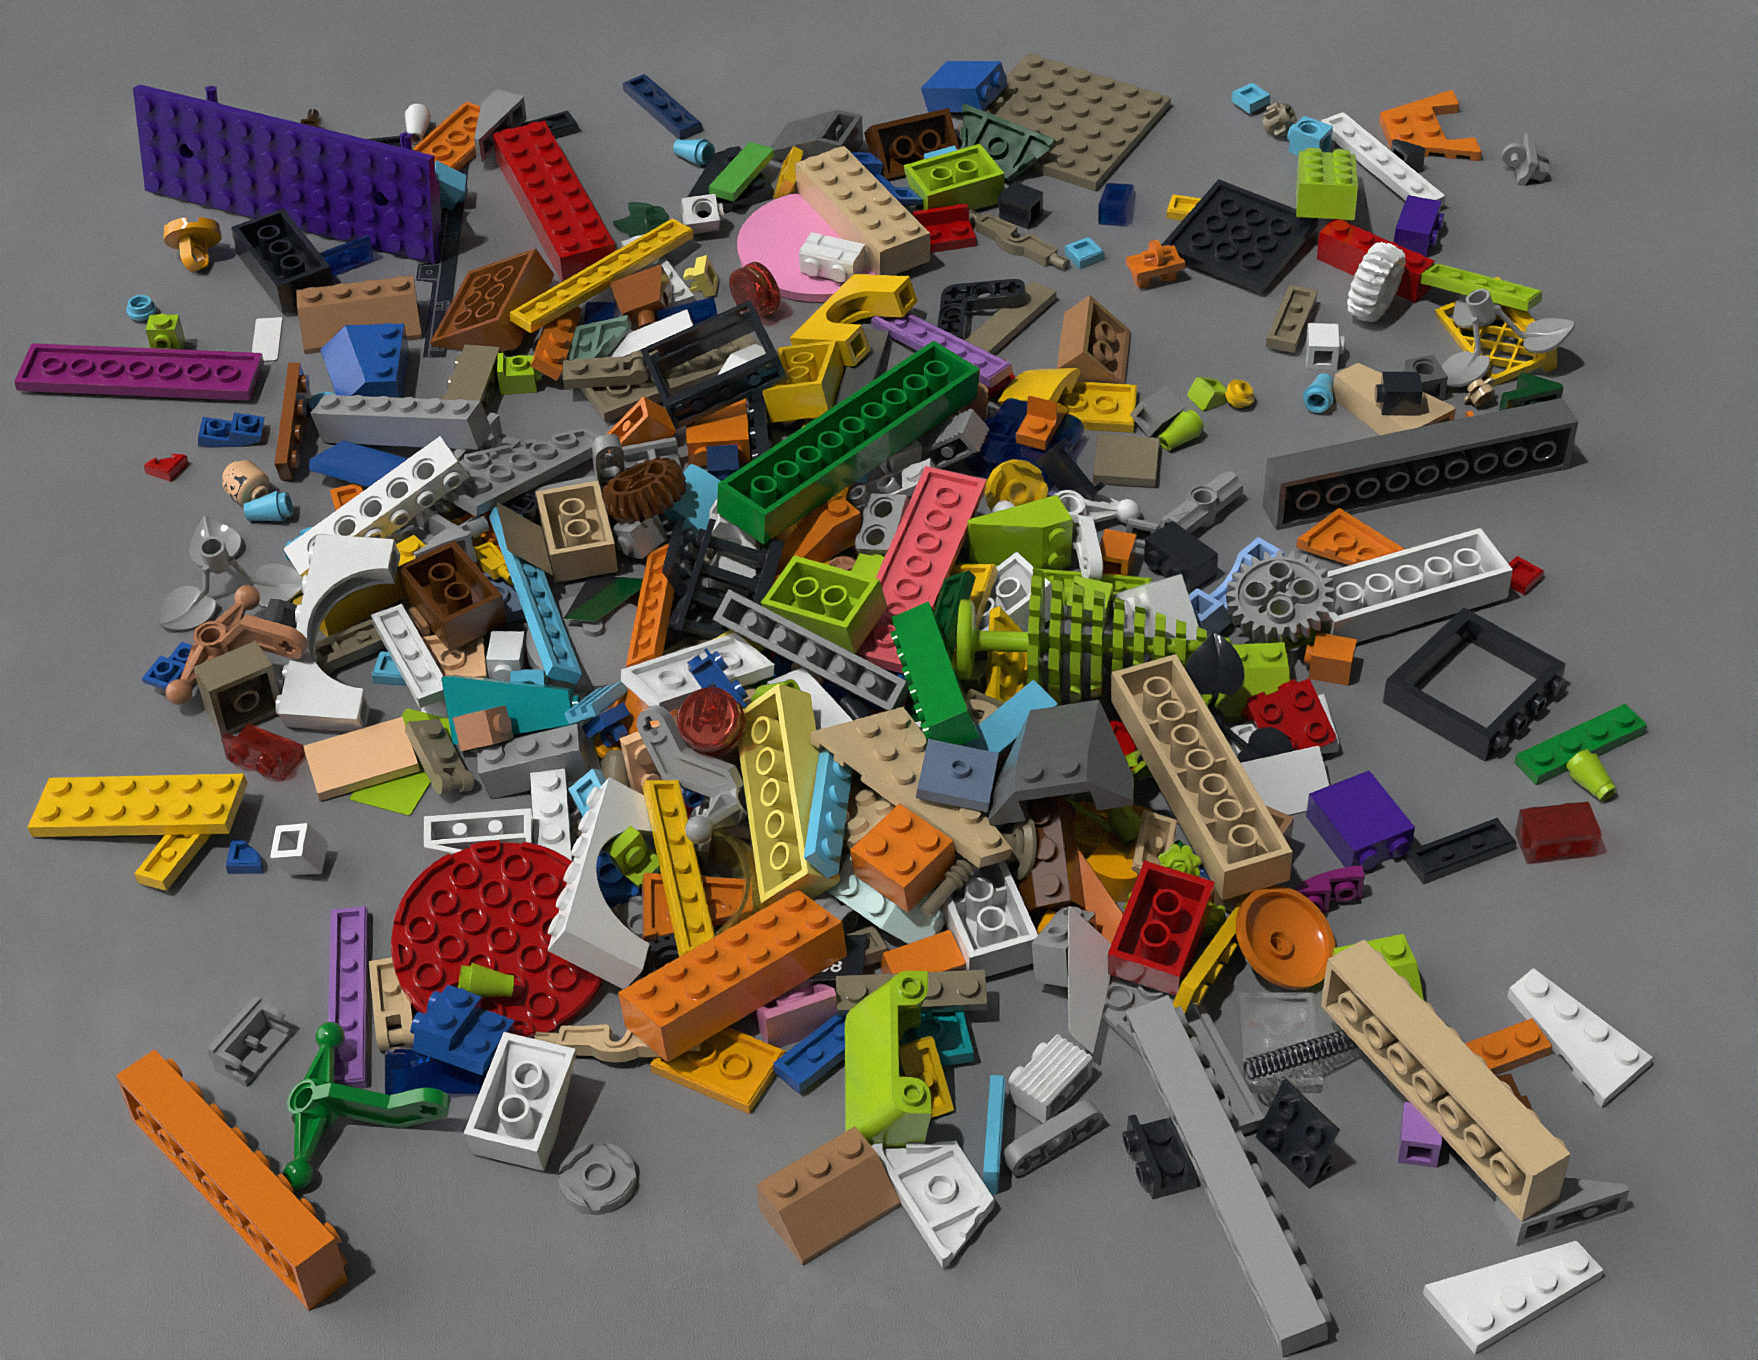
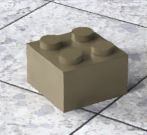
M257 641L193 667L206 714L221 738L277 715L276 699L279 695L273 666Z

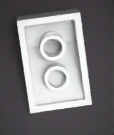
M503 1032L464 1131L471 1154L540 1171L545 1170L558 1134L577 1053L575 1048Z

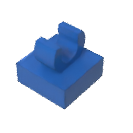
M623 702L598 715L581 727L588 738L600 732L603 744L609 747L618 742L620 738L628 735L627 729L619 721L630 715Z

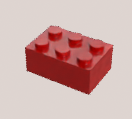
M1144 860L1107 954L1108 974L1176 996L1181 983L1187 976L1213 907L1215 882Z

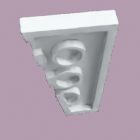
M1534 968L1509 988L1508 999L1526 1020L1533 1018L1550 1041L1554 1053L1558 1057L1562 1055L1573 1068L1572 1074L1581 1084L1586 1083L1593 1091V1099L1601 1108L1650 1067L1653 1058L1651 1055Z
M1573 1241L1424 1286L1423 1295L1472 1352L1476 1354L1601 1279L1603 1269L1577 1241Z

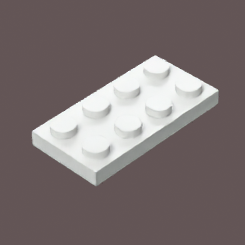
M732 633L621 669V682L648 706H662L670 712L673 709L690 704L699 696H701L702 700L706 699L708 694L717 689L716 685L712 683L703 690L692 673L688 671L691 668L687 663L697 655L702 660L708 656L704 651L706 648L711 654L718 651L729 667L723 672L731 683L737 679L741 686L754 684L774 676V664L737 633Z

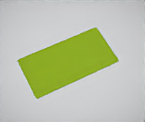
M410 708L405 709L401 716L405 726H407L409 721L439 719L453 744L448 718ZM414 750L420 769L419 772L353 791L349 799L404 815H411L430 784V780Z

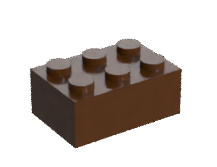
M455 540L397 567L402 595L412 607L418 610L428 623L429 628L449 651L507 624L502 594Z

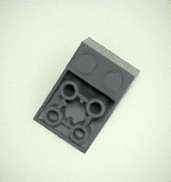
M834 110L788 122L770 146V148H774L773 158L784 161L793 146L803 150L801 161L845 146L850 152H857L863 143L862 115Z

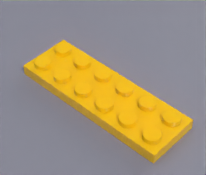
M244 773L53 777L48 779L27 828L32 837L229 834L248 782Z

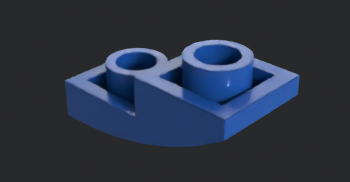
M235 412L232 421L202 417L198 435V446L237 447L260 442L265 417Z
M181 642L169 658L159 656L142 677L143 683L166 690L170 682L181 678L192 645Z

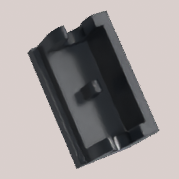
M1063 438L1040 457L1036 463L1059 491L1072 490L1079 493L1084 499L1090 500L1105 485L1102 481L1095 486L1063 449L1069 443L1066 438Z

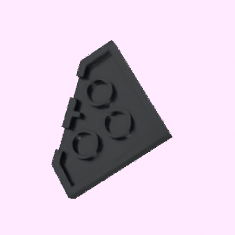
M740 146L729 147L714 153L687 197L709 195L710 184L741 152ZM760 172L734 202L716 197L717 204L722 203L723 212L726 214L773 199L774 189ZM699 211L697 216L706 218L710 214L707 211Z

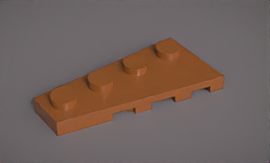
M300 362L288 363L274 463L281 481H293L295 471L300 466L299 453L310 411L308 404L309 399L312 397L310 380L308 375H304Z

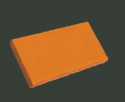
M466 101L418 143L413 150L434 155L435 162L439 161L459 171L476 156L474 136L481 106Z

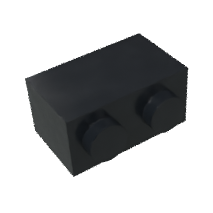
M1171 521L1145 538L1144 562L1165 578L1182 574L1189 595L1196 588L1199 589L1216 578L1218 553L1180 525Z

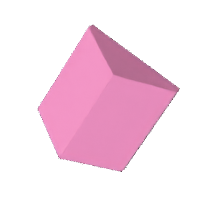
M816 983L781 995L753 1011L751 1015L764 1042L780 1048L805 1039L837 1014V995L833 987Z

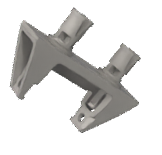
M441 497L431 507L420 512L409 520L406 525L398 528L384 539L399 541L415 535L426 545L413 553L415 558L455 540L475 563L478 560L472 539L489 532V525L484 516L480 517V515L467 520L459 526L451 523L443 517L456 511L455 504Z

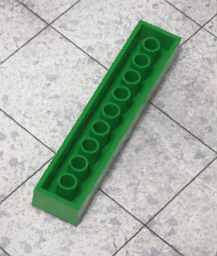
M933 340L719 482L717 513L762 544L767 543L976 399L980 368Z

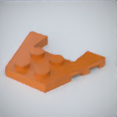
M1453 90L1380 112L1379 123L1390 149L1392 140L1398 139L1424 147L1426 149V157H1428L1429 152L1443 153L1445 158L1456 159V155L1470 156V161L1481 160L1482 151L1475 137L1447 140L1436 118V115L1458 113L1459 102Z

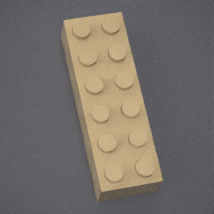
M845 146L834 148L831 151L795 163L796 191L841 239L866 245V265L875 275L892 276L930 261V233Z

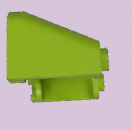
M903 971L898 973L853 1006L846 1016L844 1027L845 1132L855 1126L870 1145L883 1143V1149L906 1148V1143L909 1142L925 1143L931 1118L930 1089L919 1078L899 1077V1045L902 1044L903 1035L911 1027L920 1029L921 1008L928 992V971Z

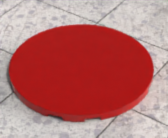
M500 840L471 844L470 848L458 851L452 855L447 854L427 867L412 882L401 899L394 916L391 937V954L395 975L402 991L418 1012L426 1013L428 1001L435 990L442 993L447 985L458 988L462 965L471 966V963H475L507 975H514L511 998H482L481 1001L482 1009L515 1020L512 1034L535 1039L536 1032L552 1033L578 1016L594 999L604 979L548 951L552 935L548 934V929L554 917L559 913L556 902L567 885V882L563 879L573 861L541 845L524 841L522 844L501 843Z

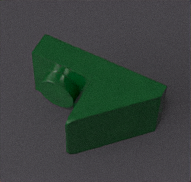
M1520 372L1518 374L1516 390L1502 393L1499 411L1562 398L1564 387L1561 383Z

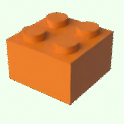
M900 803L850 849L854 875L907 913L945 878V873L956 862L954 840Z

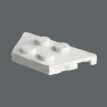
M939 1141L934 1144L909 1142L906 1143V1148L883 1149V1143L871 1145L877 1152L901 1204L942 1268L948 1266L994 1208L993 1196L956 1141Z

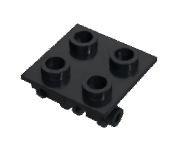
M1283 1079L1255 1137L1303 1184L1310 1188L1318 1172L1326 1175L1332 1170L1334 1163L1331 1161L1329 1151L1340 1129L1287 1079Z

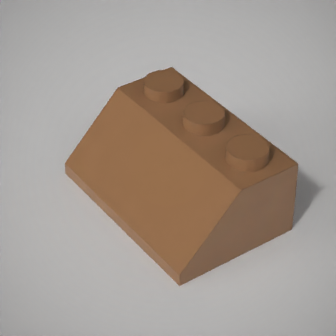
M1091 295L1087 296L1064 313L1057 369L1079 368L1081 373L1077 382L1125 384L1130 330Z
M855 1126L757 1183L759 1211L802 1265H805L900 1207V1200L877 1152Z

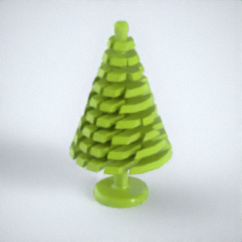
M1033 567L1030 586L1028 632L977 630L974 603L971 600L961 599L957 625V674L960 681H969L972 678L975 653L977 651L1027 652V684L1034 680L1043 687L1044 653H1049L1048 694L1058 703L1057 706H1060L1062 700L1064 653H1070V704L1081 701L1084 653H1092L1091 698L1102 696L1104 654H1113L1112 672L1124 669V654L1133 655V666L1144 663V654H1154V660L1164 658L1165 655L1176 654L1185 668L1186 654H1192L1207 639V630L1197 627L1196 640H1186V622L1176 619V638H1165L1166 615L1156 612L1155 637H1145L1146 608L1135 604L1134 636H1125V600L1115 597L1113 635H1104L1105 593L1094 590L1092 635L1085 634V587L1074 582L1071 634H1065L1064 578L1053 575L1049 633L1045 632V576L1043 570ZM1225 638L1227 641H1229V642L1232 644V642H1231V640H1230L1229 638Z

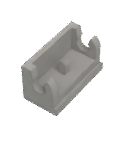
M254 995L207 1048L214 1071L247 1087L293 1035L292 1028L280 1022L285 1017V1014Z

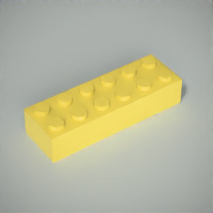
M777 684L741 710L742 725L737 735L760 902L769 906L797 889L810 899H814L841 882L839 873L827 878L804 859L820 750L810 743L811 732L816 731L811 694Z

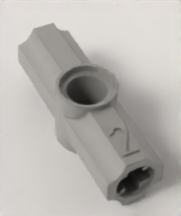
M1229 470L1227 473L1220 474L1207 485L1193 487L1189 491V499L1161 520V528L1174 521L1186 531L1192 533L1198 527L1203 528L1212 525L1215 522L1216 513L1243 493L1244 487L1238 475Z

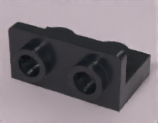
M1136 1114L1128 1116L1127 1131L1122 1133L1123 1143L1126 1152L1129 1155L1134 1154L1137 1162L1135 1170L1141 1186H1147L1152 1200L1196 1189L1197 1177L1171 1118L1140 1125Z

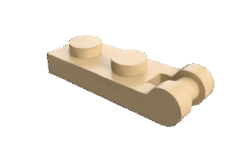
M392 957L369 961L378 1050H389L391 1048L390 1045L402 1043L405 1044V1047L412 1046L414 1041V1034L410 1032L413 1021L412 1004L406 998L399 985ZM389 1025H402L401 1029L388 1031Z

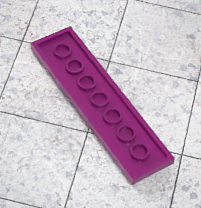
M32 343L14 383L17 391L250 401L263 367L264 359L262 353Z

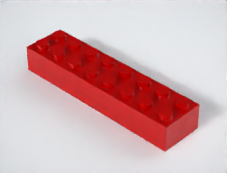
M545 121L532 122L525 126L513 129L508 128L492 134L496 162L561 282L616 251L614 241Z

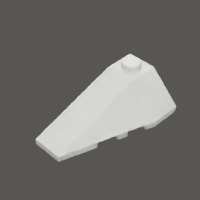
M1016 552L996 567L998 573L978 627L980 631H989L990 610L1001 606L1023 632H1028L1033 566ZM1046 578L1045 623L1051 619L1050 606L1052 598V584Z

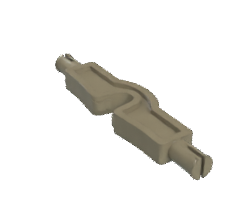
M969 209V221L975 225V231L996 241L1002 250L1013 255L1025 256L1045 267L1052 264L1063 271L1069 267L1070 260L1058 255V248L1043 241L1032 233L1016 238L1018 228L1015 224L1004 221L990 213L982 216Z

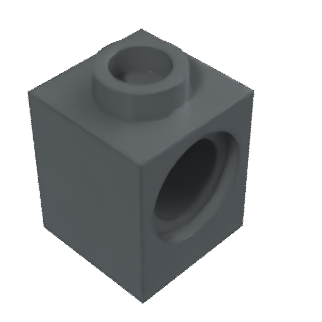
M1434 354L1405 360L1404 372H1420L1423 392L1443 401L1445 399L1448 376Z

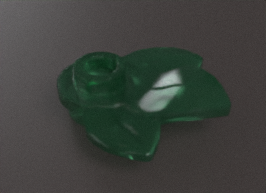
M629 202L628 210L630 216L613 221V225L619 231L628 233L629 237L646 234L669 221V215L660 206H653L642 202Z

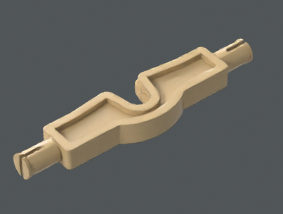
M607 1024L561 1026L559 1033L536 1032L535 1035L537 1040L575 1048L576 1055L594 1056L606 1062H626L638 1057H661L629 1029H627L620 1041L614 1042L612 1028ZM702 1042L688 1051H700Z

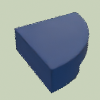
M231 839L226 861L227 873L263 874L260 854L248 846L247 842Z

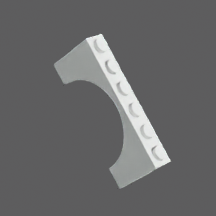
M316 535L315 544L309 548L308 552L309 572L308 575H304L302 580V604L297 606L295 612L296 629L307 638L309 646L301 658H290L289 664L284 665L282 672L284 687L282 695L279 694L276 699V713L280 716L286 727L352 732L366 727L371 702L364 689L344 685L326 675L318 667L315 656V642L319 627L325 616L344 597L368 586L395 584L401 554L394 539Z
M609 777L600 788L595 786L586 800L589 810L583 816L578 830L582 831V834L571 851V855L575 858L564 875L563 880L567 882V885L556 902L559 913L554 917L548 929V934L552 935L548 951L625 989L642 972L649 943L625 927L607 905L597 880L598 855L605 853V850L630 825L642 835L648 848L657 855L644 795Z

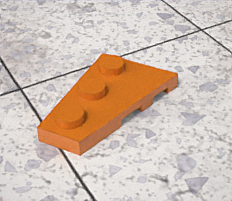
M1341 508L1335 510L1297 538L1296 546L1298 549L1349 566L1405 550V548Z
M644 873L642 877V939L650 942L651 940H658L657 937L664 935V938L670 937V934H674L662 876L658 873ZM701 876L712 926L750 917L752 911L751 879Z

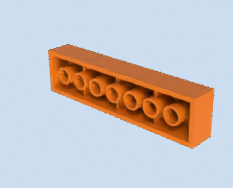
M154 1049L118 1073L116 1078L132 1121L308 1311L348 1282L344 1269L347 1260L338 1248L337 1244L341 1240L333 1226L328 1222L323 1225L316 1218V1211L309 1201L304 1197L299 1200L293 1194L294 1190L287 1178L281 1173L276 1176L270 1170V1163L260 1150L253 1152L248 1147V1141L241 1130L236 1126L230 1128L226 1124V1118L219 1107L214 1103L208 1105L204 1101V1095L194 1081L191 1080L187 1083L182 1078L183 1074L172 1058L165 1060Z

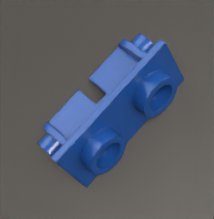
M706 648L704 649L708 655L702 660L697 655L687 662L691 667L688 671L692 673L703 690L712 683L716 685L717 689L707 695L715 708L723 707L728 711L730 697L737 704L741 703L744 708L747 706L743 700L748 697V694L737 679L732 683L723 672L729 667L718 651L711 654ZM718 711V714H719L720 716H721V715L726 716V714H725L724 712Z

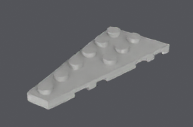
M1111 975L1102 1018L1139 1052L1129 1030L1126 1011L1169 995L1173 1004L1176 996ZM1202 1001L1199 1006L1192 1003L1185 1013L1189 1026L1185 1031L1189 1038L1195 1036L1201 1047L1203 1058L1200 1059L1203 1068L1210 1067L1214 1073L1218 1084V1089L1215 1090L1219 1101L1226 1099L1234 1118V1121L1230 1123L1234 1132L1241 1130L1244 1134L1259 1129L1265 1118Z

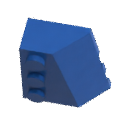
M404 323L345 325L320 349L336 395L403 398L409 357V346Z

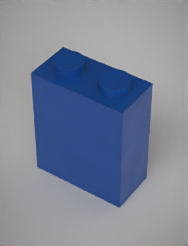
M946 61L921 87L927 111L933 112L949 108L950 112H962L964 103L984 111L1008 86L1007 76L1001 61Z

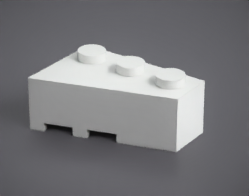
M531 808L424 816V850L429 866L447 854L452 855L458 851L470 848L471 844L500 840L501 843L522 844L524 841L535 844Z

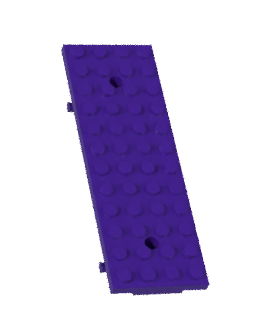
M141 84L133 88L145 191L252 218L284 208L303 231L435 264L440 259L439 233L441 232L439 179L435 174L434 155L413 150L411 133H401V147L223 105L218 102L216 86L205 87L206 100Z

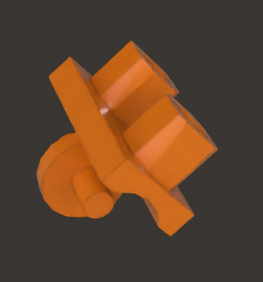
M1151 240L1148 250L1126 257L1125 263L1131 271L1132 279L1138 288L1148 287L1151 284V277L1159 276L1165 282L1176 280L1177 272L1185 269V261L1179 257L1175 246H1161L1158 240Z

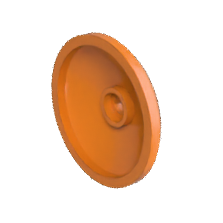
M1274 885L1255 890L1245 898L1238 909L1236 935L1239 946L1249 964L1263 978L1279 987L1290 990L1308 989L1325 978L1327 960L1332 957L1335 940L1327 919L1310 899L1288 887Z

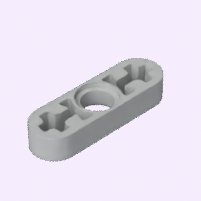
M1082 1100L1014 1140L1004 1150L1002 1161L1014 1175H1024L1094 1133L1103 1122L1104 1115L1091 1100Z

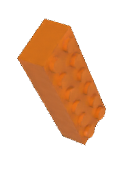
M797 889L619 991L618 995L625 1027L666 1062H669L845 958L847 950L842 921Z

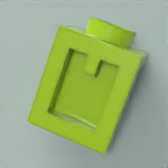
M631 825L605 850L615 868L638 888H642L644 873H657L660 870L657 855L648 848L642 835Z

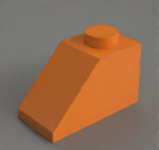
M643 396L607 434L617 435L622 447L672 438L676 430L667 410Z

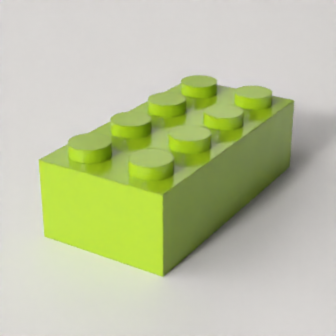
M1306 148L1305 151H1299L1296 176V217L1355 220L1358 191L1355 154H1350V151L1344 149H1336L1333 153L1322 152L1319 148Z

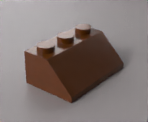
M949 108L872 125L864 132L868 150L883 163L881 175L887 180L906 176L904 165L924 160V154L950 146H955L958 150L960 149Z
M1061 796L1028 800L1027 810L1032 816L1036 829V858L1033 869L1026 879L1016 880L1013 878L1030 918L1043 917L1048 910L1058 912L1061 907L1085 908L1072 803ZM1011 862L1012 868L1014 870L1018 869L1020 866L1018 862Z

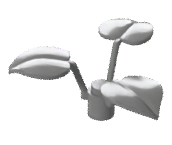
M1478 289L1471 292L1468 296L1459 294L1454 307L1453 319L1458 327H1473L1475 350L1473 353L1464 351L1454 354L1443 363L1442 368L1448 376L1447 387L1466 386L1477 379H1481L1490 367V359L1487 356L1480 355L1479 325H1490L1495 321L1496 315L1521 339H1525L1523 345L1527 351L1532 353H1544L1558 347L1574 330L1575 322L1560 318H1544L1530 323L1527 326L1526 332H1523L1502 311L1501 304L1493 302L1488 290Z
M204 515L194 531L189 546L191 561L196 566L201 567L203 571V589L200 591L195 586L185 585L172 590L163 601L159 624L161 627L172 631H189L196 629L205 622H209L217 608L216 601L206 596L209 593L210 573L221 574L229 566H232L249 584L260 593L258 606L263 608L268 607L270 599H281L290 602L302 592L303 578L295 569L278 563L262 565L256 572V579L250 577L235 560V556L239 553L242 545L238 532Z

